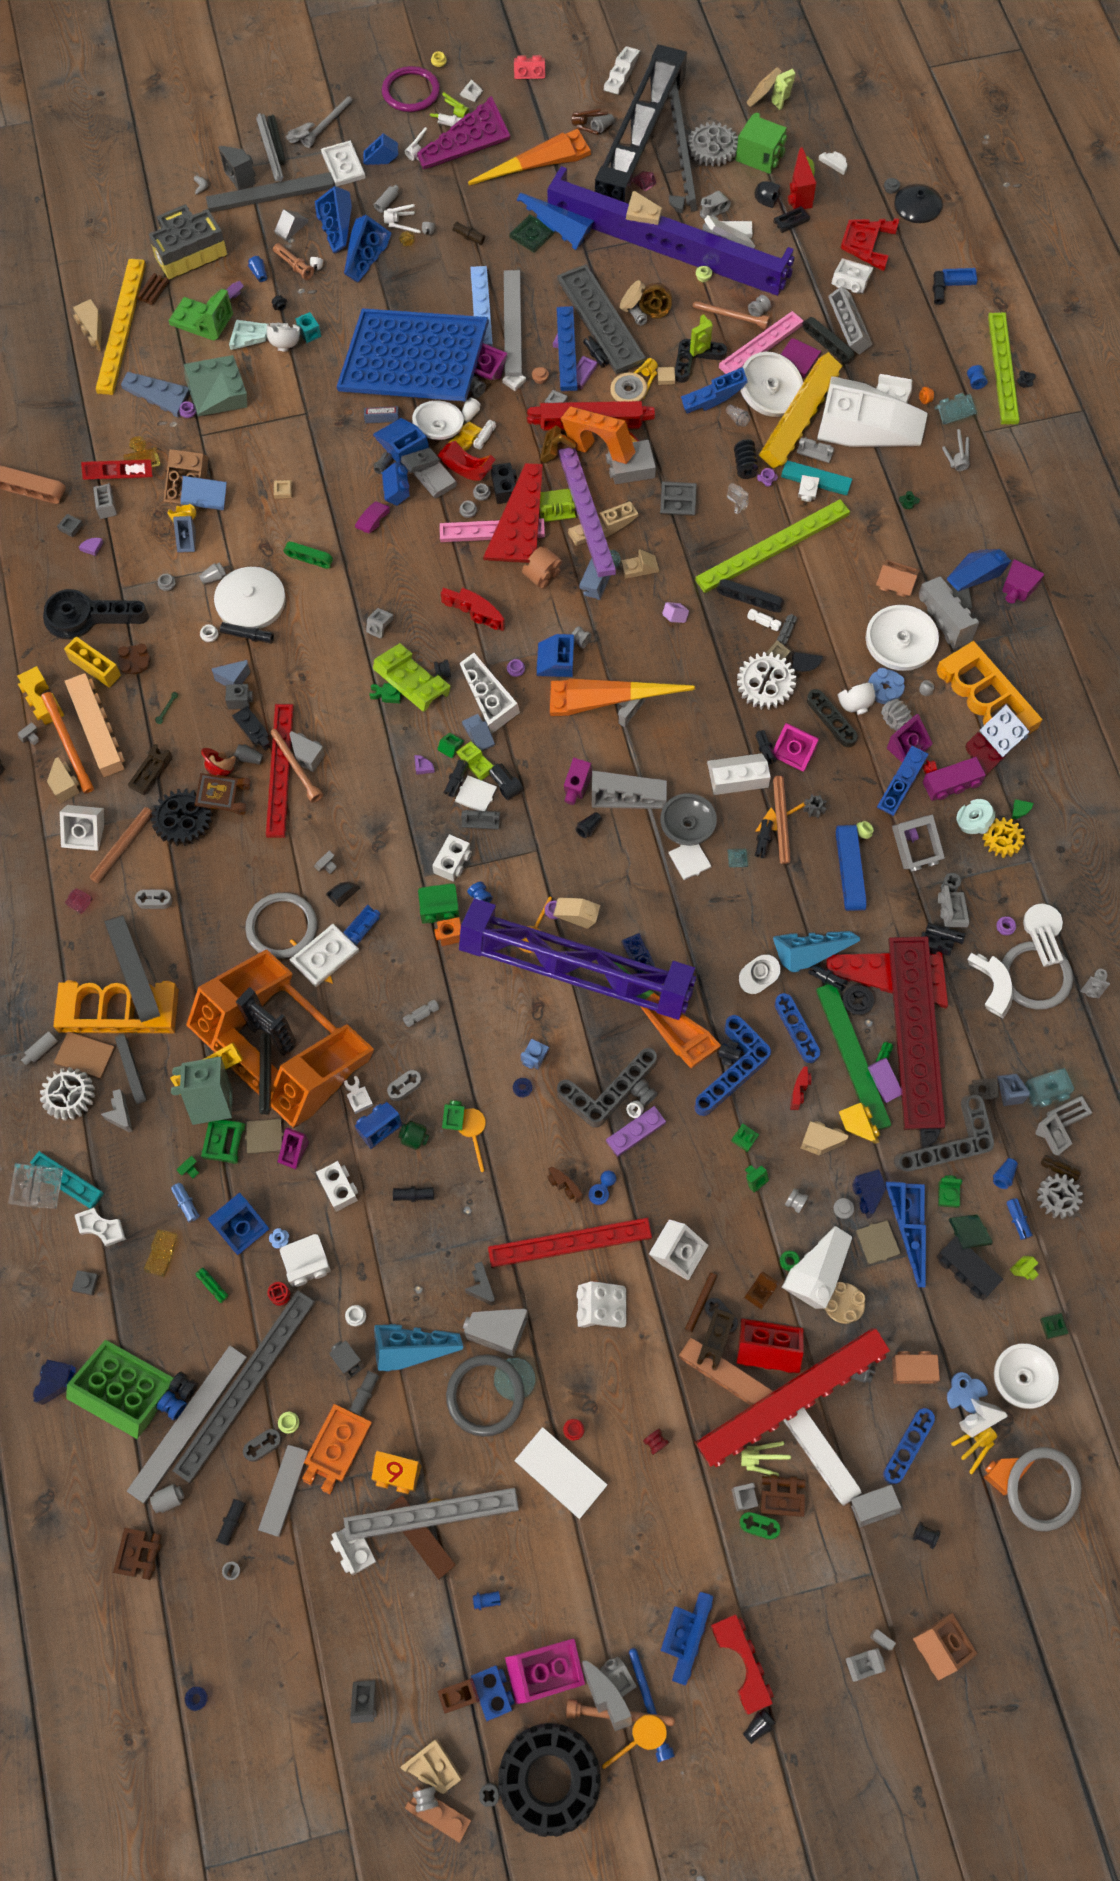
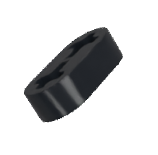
M711 1298L705 1304L704 1310L710 1319H712L714 1311H709L711 1307L709 1304H718V1309L733 1314L718 1298ZM734 1317L733 1328L730 1329L729 1334L733 1333L738 1326L736 1317Z

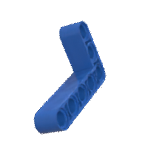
M731 1015L727 1018L724 1031L733 1042L738 1043V1047L745 1055L698 1095L694 1108L700 1116L709 1115L769 1060L771 1053L769 1045L737 1015ZM736 1024L739 1028L731 1029L729 1025ZM748 1037L752 1042L745 1043L743 1038ZM762 1051L766 1056L759 1057L756 1052ZM749 1064L752 1069L746 1070L742 1065ZM734 1076L738 1081L730 1082L728 1077ZM721 1089L723 1094L716 1095L713 1090ZM702 1101L707 1102L709 1107L702 1108L699 1103Z

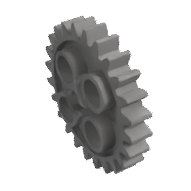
M707 122L705 127L700 124V128L695 127V131H691V135H689L688 152H691V157L695 156V161L700 160L699 164L705 162V166L711 163L713 167L717 163L720 166V162L726 164V160L731 162L732 157L735 158L738 136H736V132H732V128L727 129V125L721 127V123L715 125L713 122L712 125H709Z

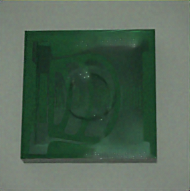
M529 214L509 233V238L535 253L555 232Z

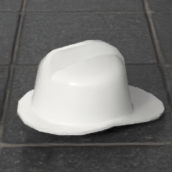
M761 955L744 966L739 975L741 988L749 994H757L778 979L780 974L779 962L771 955Z

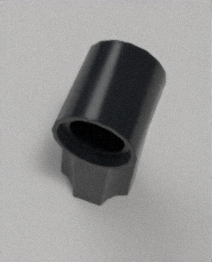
M502 763L494 765L489 771V775L499 786L501 794L507 801L523 792L520 781L516 777H512Z

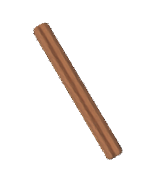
M775 776L773 784L779 858L781 864H789L791 860L784 777Z
M143 808L92 872L90 879L93 882L99 883L152 817L151 809Z

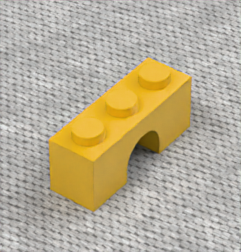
M36 666L18 675L20 680L18 686L22 693L26 692L28 694L25 698L30 707H35L36 710L33 713L37 720L42 719L44 725L53 722L40 696L49 687L38 667ZM54 697V700H55V702H56V704H57V706H58V711H59L61 717L65 716L64 713H63V711L61 710V708H60L58 702L56 701V699H55V697Z

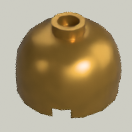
M661 283L647 285L642 290V297L639 300L641 311L654 319L667 315L672 306V295L668 287Z

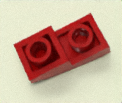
M807 1066L802 1068L797 1077L791 1096L790 1110L799 1109L800 1104L804 1102V1093L800 1091H806L808 1085H811V1073H808Z

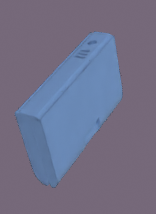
M183 476L181 505L191 504L195 507L224 511L227 482Z

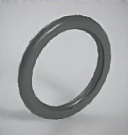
M489 1354L474 1356L460 1364L452 1373L446 1391L447 1407L454 1422L463 1431L481 1437L494 1436L511 1427L522 1411L525 1398L524 1385L515 1367L507 1360ZM482 1365L495 1366L507 1374L514 1388V1401L510 1412L500 1422L488 1426L476 1425L468 1421L460 1412L456 1398L457 1387L462 1377L472 1368Z

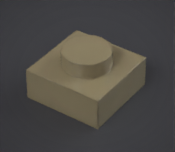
M778 640L766 652V656H769L771 652H773V657L780 654L779 660L787 658L791 654V651Z

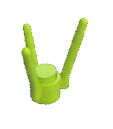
M442 93L447 98L445 102L455 107L453 113L457 117L463 118L470 112V109L465 107L464 104L459 103L446 93ZM430 113V116L438 118L439 114Z

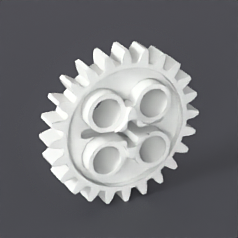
M763 652V657L756 653V659L750 656V663L744 661V667H740L741 673L737 675V678L740 679L737 681V686H741L738 691L743 692L742 699L748 697L747 704L753 701L754 708L757 704H760L761 710L764 705L770 710V705L777 708L778 702L784 705V699L789 700V694L793 695L794 690L792 688L796 686L794 682L796 681V676L793 675L795 670L790 669L791 663L785 664L786 658L779 660L780 654L773 657V652L769 656H766V653ZM764 667L767 670L764 672H760L758 668ZM773 667L774 669L770 674V680L766 682L762 694H759L763 687V681H766L769 675V671ZM780 674L783 678L776 679L774 676ZM755 682L759 686L751 687L750 684ZM774 690L775 693L770 695L766 691Z

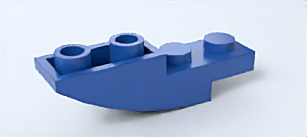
M742 367L711 380V385L681 396L686 413L702 407L706 411L736 394L748 383L744 368Z
M911 746L879 802L878 809L892 816L895 815L917 778L920 769L928 757V753Z

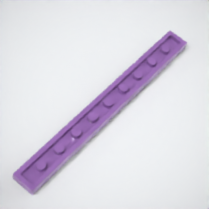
M576 449L558 450V456L598 577L615 575L616 569Z

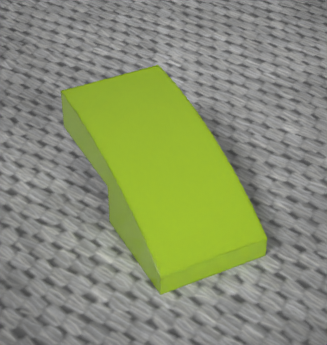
M471 741L456 751L461 760L469 764L468 768L478 779L482 781L489 775L493 765Z

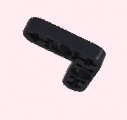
M683 339L679 343L675 366V380L680 383L687 382L690 377L693 355L690 353L691 339ZM711 342L710 348L707 351L694 357L723 360L727 355V347L723 343ZM681 359H687L688 362H687V363H682V362H680V360H681ZM681 369L684 370V374H683V375H680V374H681Z

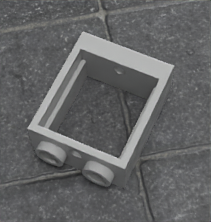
M933 815L923 816L892 826L904 869H910L912 872L922 869L921 865L928 864V866L939 864V860L945 859ZM927 825L935 856L912 862L904 831Z

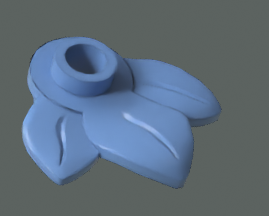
M958 1372L951 1379L952 1388L947 1393V1401L951 1409L961 1405L969 1413L975 1414L976 1410L971 1399L979 1400V1397L987 1396L988 1391L984 1383L979 1379H971L968 1374ZM962 1379H964L965 1385L963 1387L960 1386V1381Z

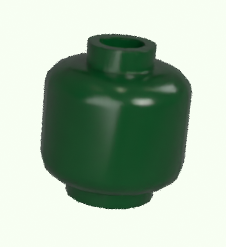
M409 1121L407 1124L403 1123L398 1138H400L402 1145L417 1150L421 1145H426L429 1135L426 1134V1126Z

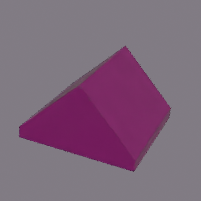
M483 343L474 373L490 380L500 379L507 359V353Z
M918 714L890 737L887 749L901 762L904 761L911 746L926 751L933 744Z

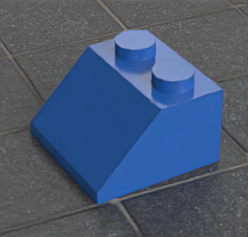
M386 1102L377 1105L370 1115L361 1117L356 1122L355 1128L368 1147L372 1149L402 1126L399 1113Z
M240 1192L208 1218L209 1222L237 1256L269 1230V1227Z

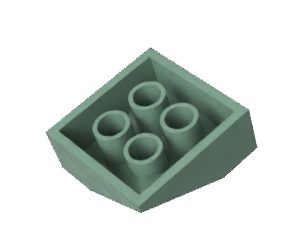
M233 355L184 364L185 380L198 416L247 407V393Z

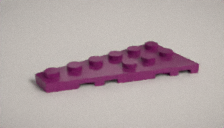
M492 96L484 104L477 106V109L471 114L468 113L451 126L450 130L446 133L443 132L437 140L430 142L417 152V157L423 170L510 140V134Z

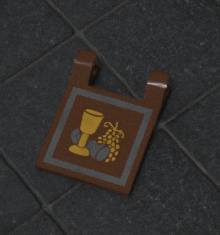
M200 773L195 806L245 815L246 804L234 803L236 787L248 791L251 781L249 778L236 779Z

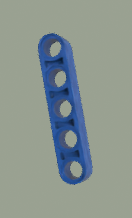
M836 826V841L845 910H866V895L857 826Z

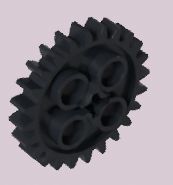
M187 788L184 790V793H181L180 789H178L177 794H174L171 790V796L168 797L164 794V800L158 799L160 805L153 806L156 811L151 812L154 817L151 819V822L154 824L152 825L154 831H156L158 837L161 836L163 842L167 840L168 844L171 845L174 841L176 846L182 842L186 846L187 841L193 844L194 838L200 841L199 835H206L204 829L210 830L207 823H212L211 816L213 814L210 810L211 808L195 806V790H192L190 794Z

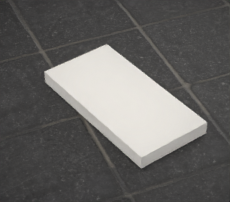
M543 1427L515 1459L519 1466L578 1519L584 1515L607 1487V1484Z

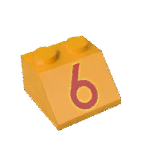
M376 1451L372 1480L376 1482L375 1486L388 1489L390 1485L397 1487V1492L409 1494V1491L415 1492L422 1466L418 1461Z

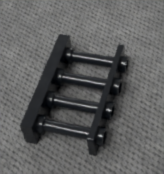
M249 987L236 1001L249 1029L254 1033L258 1029H262L265 1033L270 1034L282 1056L290 1053L295 1047L296 1040L286 1017L281 1014L276 1019L262 1007L256 992Z

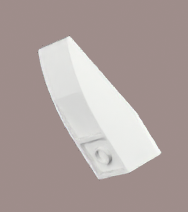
M831 376L817 440L848 447L921 446L928 413L865 383Z

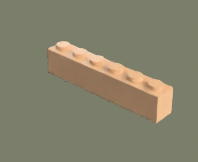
M84 673L65 680L103 777L124 770L122 763L125 762L122 752H118L116 749L119 747L116 738L111 737L110 733L113 730L110 723L105 722L107 715L104 708L99 707V704L102 702L98 693L94 694L93 689H96L92 678L88 680Z

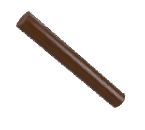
M709 1274L685 1330L693 1332L716 1281V1274Z

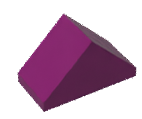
M288 1127L285 1129L278 1163L296 1170L309 1144L305 1134Z

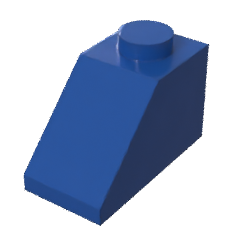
M381 134L363 151V163L365 165L389 164L398 156V143L386 134Z

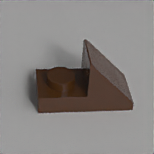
M472 1678L437 1691L444 1714L480 1701Z

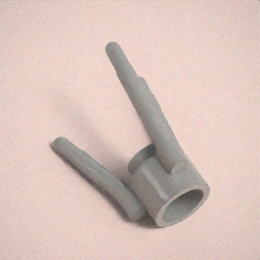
M958 429L960 453L956 454L953 460L946 447L943 446L942 449L950 462L951 468H955L956 471H964L970 466L969 437H966L964 454L961 430Z

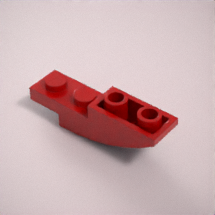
M443 587L440 593L441 602L446 606L458 608L466 613L469 612L471 620L477 624H484L494 630L504 631L505 622L503 616L486 599L463 587L460 593Z

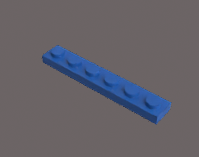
M573 306L557 307L560 391H577Z

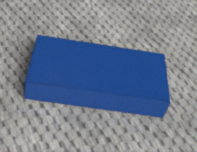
M976 268L943 269L945 286L977 284Z

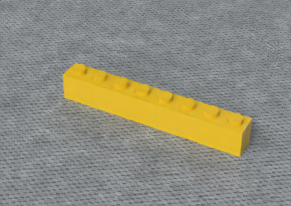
M829 352L818 358L759 454L773 469L785 464L788 459L787 455L795 448V442L802 437L803 429L810 424L809 419L817 412V406L824 401V395L828 392L831 376L838 377L840 374L839 370L842 365Z

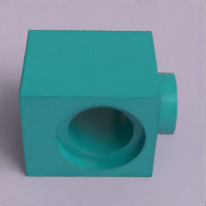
M311 312L295 318L297 326L300 327V334L306 343L321 337L319 324Z

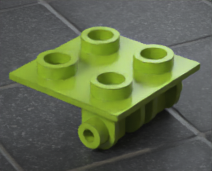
M570 489L541 492L540 517L541 519L544 518V522L576 518L575 504L572 500Z

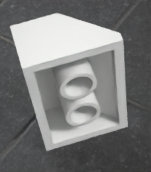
M762 753L707 762L714 795L769 787L770 772L767 760Z

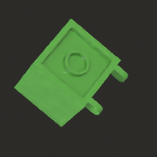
M754 113L738 136L736 161L771 174L772 170L777 168L780 157L783 158L786 148H784L788 137L786 135L787 128L762 119L759 113Z

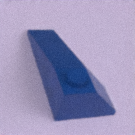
M367 215L355 220L350 236L344 271L345 275L356 282L361 280L372 263L378 259L380 253L386 249L392 234Z
M1000 549L977 550L968 553L948 576L947 580L957 591H961L1000 577L1011 560Z

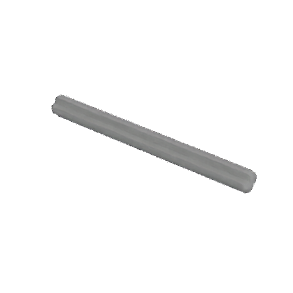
M259 113L256 119L275 181L282 182L284 176L264 114Z

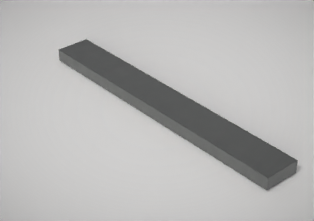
M331 172L206 196L209 212H215L333 188L334 184Z

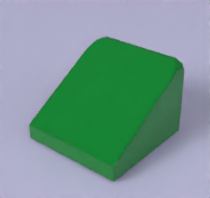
M448 733L440 739L438 751L453 758L457 753L456 751L464 744V740L452 733Z

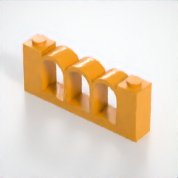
M974 641L939 662L936 670L938 676L944 679L947 684L951 682V687L956 694L968 697L967 706L970 711L977 715H984L983 725L992 718L990 713L1008 703L1030 733L1039 728L1043 719ZM975 666L985 677L973 685L964 684L959 679V676ZM990 685L1001 695L990 703H981L974 696Z
M67 980L65 983H58L53 1027L58 1033L175 1034L179 989L171 981L155 983V987L149 984L160 1016L141 1022L134 1019L135 1005L130 991L125 985L113 983L102 990L94 983L79 985L76 981ZM92 993L99 994L97 1019H80L81 1003L84 997ZM119 993L126 994L125 1019H107L108 1003L111 997Z

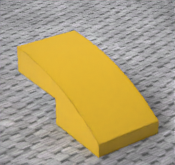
M467 422L463 425L458 435L448 443L456 441L466 452L473 445L475 439L478 438L477 436L482 429L471 422Z

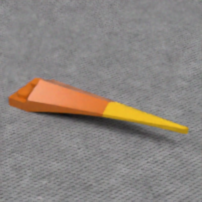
M577 128L543 142L468 181V184L473 185L526 169L578 161L590 156L591 150Z
M586 679L551 681L550 716H569L621 702L692 691L695 689V686Z

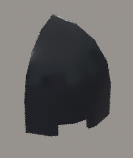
M769 181L760 182L757 184L754 192L756 200L764 206L773 208L779 198L781 185Z
M792 651L791 660H793L791 669L802 672L811 671L817 668L823 656Z
M341 882L329 890L326 896L339 908L360 887L356 883Z

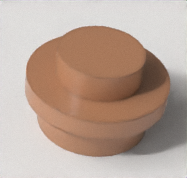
M538 367L532 372V378L538 384L545 383L549 377L548 370L543 367Z

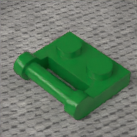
M227 1120L209 1122L201 1155L202 1159L237 1164L242 1131L245 1130L246 1124ZM229 1129H234L230 1153L224 1154Z

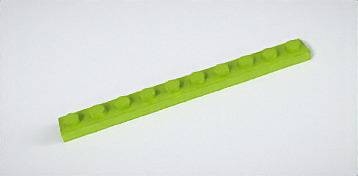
M839 499L696 576L695 581L703 592L707 593L716 588L720 580L733 579L849 516L850 511Z

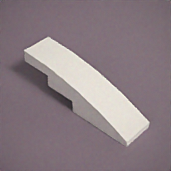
M627 46L616 58L615 66L610 71L609 79L604 84V91L619 94L635 66L640 50Z

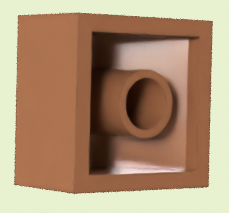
M886 559L876 585L880 586L879 589L889 592L893 590L899 596H910L920 570Z
M953 1613L913 1638L918 1650L924 1656L937 1680L958 1671L977 1655L976 1650Z

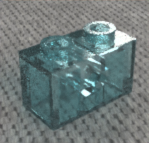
M1065 1068L1029 1079L1025 1083L1030 1092L1029 1099L1033 1107L1039 1105L1040 1107H1046L1057 1099L1059 1102L1067 1100L1075 1090Z

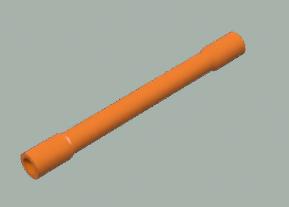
M46 692L41 695L44 705L61 738L83 793H90L94 790V787L84 770L52 693Z

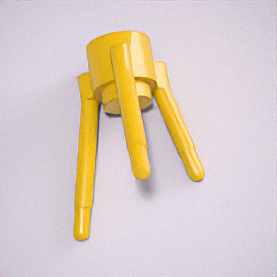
M648 358L633 372L636 374L642 372L645 376L650 375L647 383V392L654 377L657 375L655 370L658 368V365L652 358Z
M991 1427L977 1434L974 1437L976 1443L961 1457L962 1460H965L979 1446H985L970 1469V1474L974 1473L989 1449L994 1446L993 1441L997 1438V1434ZM966 1434L952 1442L951 1445L955 1446L971 1437Z

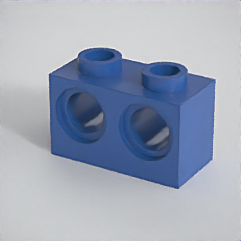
M496 1665L471 1676L486 1721L512 1711L511 1706L515 1702L511 1691L506 1692L503 1683L507 1682L503 1668L498 1670ZM488 1674H493L496 1677V1685L493 1688H487L484 1684V1678ZM497 1696L504 1700V1707L500 1711H496L492 1707V1700Z

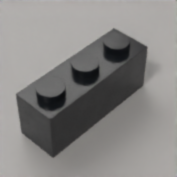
M957 1235L936 1256L939 1259L940 1265L945 1269L949 1268L955 1274L956 1280L961 1284L965 1283L970 1288L971 1294L978 1299L984 1300L1003 1280L998 1273Z

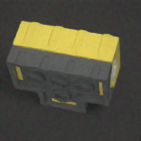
M186 204L156 216L160 229L148 234L155 258L168 280L227 255L222 231L208 209L193 215Z

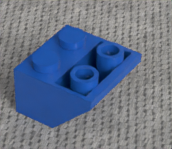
M555 634L538 643L537 676L573 677L574 635Z

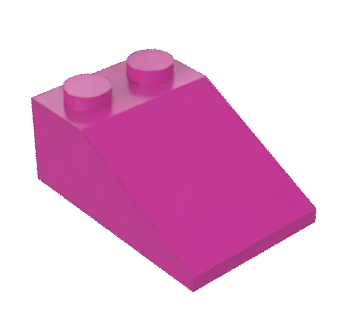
M574 1638L505 1657L515 1704L531 1702L585 1685Z

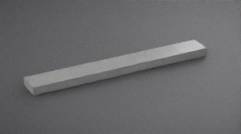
M520 270L504 271L505 352L507 353L505 377L522 376Z
M231 1346L228 1347L128 1488V1493L146 1504L247 1360L245 1355Z
M511 1488L344 1518L346 1541L519 1511L516 1490Z

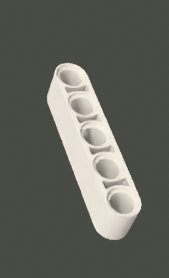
M801 1408L797 1411L798 1415L789 1421L784 1419V1422L836 1498L844 1506L851 1499L860 1495L861 1490L804 1408Z

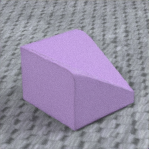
M667 602L663 610V616L670 622L685 623L689 610L681 603Z

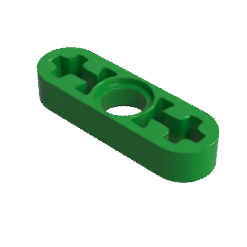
M287 542L283 549V552L290 558L325 569L330 568L333 562V557L330 554L295 542Z

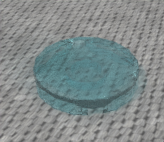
M520 1358L507 1359L521 1376L525 1398L528 1397L536 1383L535 1372L532 1366L526 1360ZM496 1368L494 1385L497 1392L503 1398L514 1401V1388L511 1380L506 1373Z

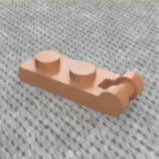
M416 1786L413 1792L421 1790L422 1788ZM414 1797L411 1802H407L406 1810L459 1843L471 1822V1819L436 1797L438 1807L416 1812L417 1801Z

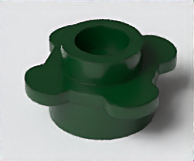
M907 491L904 496L899 497V502L903 508L912 509L915 504H919L920 499L915 497L912 491Z

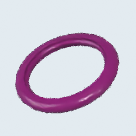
M407 66L394 70L385 78L382 85L384 100L394 109L403 112H417L426 109L436 101L440 92V84L436 76L429 70L417 66ZM409 74L420 75L431 82L432 93L421 102L405 104L391 97L389 92L390 84L400 76Z

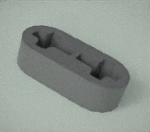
M274 1429L266 1430L244 1446V1457L251 1462L262 1459L281 1445V1434ZM268 1435L277 1436L274 1445L271 1443L263 1444L269 1440ZM261 1445V1448L256 1451L257 1455L255 1457L252 1455L248 1456L251 1446L257 1448Z

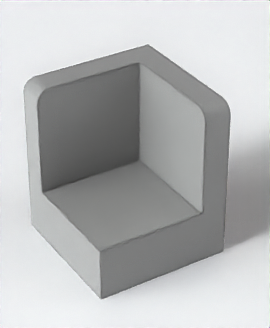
M754 1483L733 1487L731 1490L737 1512L758 1507Z

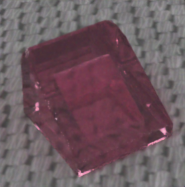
M642 171L632 179L644 191L656 185L652 172Z

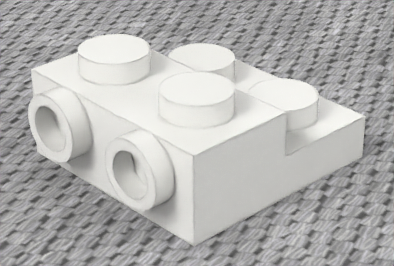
M842 258L834 272L832 284L838 288L842 286L854 293H863L872 274L873 267Z

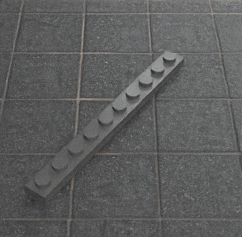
M675 80L669 93V98H673L670 100L671 110L675 109V111H672L673 122H677L674 123L675 133H678L676 135L677 145H680L678 147L679 157H682L680 159L681 169H684V171H681L682 179L686 181V183H683L684 191L688 193V195H685L686 204L690 205L691 212L697 211V204L677 81Z
M297 1290L174 1467L173 1472L187 1482L192 1483L308 1315L315 1301Z

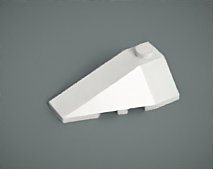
M834 1226L798 1264L791 1268L782 1288L815 1309L826 1308L835 1290L852 1236Z

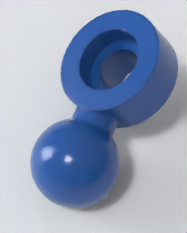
M611 1170L604 1171L600 1177L601 1184L594 1185L589 1190V1199L595 1205H603L609 1199L607 1188L616 1182V1174ZM597 1191L603 1193L601 1198L595 1197Z

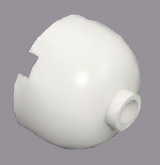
M270 323V326L268 324L266 326L269 342L273 346L278 347L279 351H288V348L294 347L299 341L300 327L293 324V328L288 326V323Z
M873 683L852 687L848 693L847 690H844L838 694L842 707L848 712H857V715L868 712L867 708L873 705L876 697Z

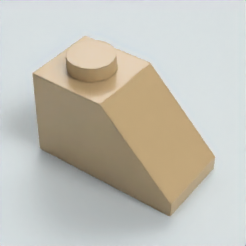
M558 898L553 916L588 929L596 923L600 905L585 899Z

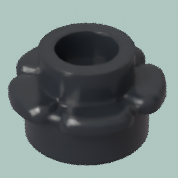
M282 295L275 296L271 301L274 310H284L287 305V299Z

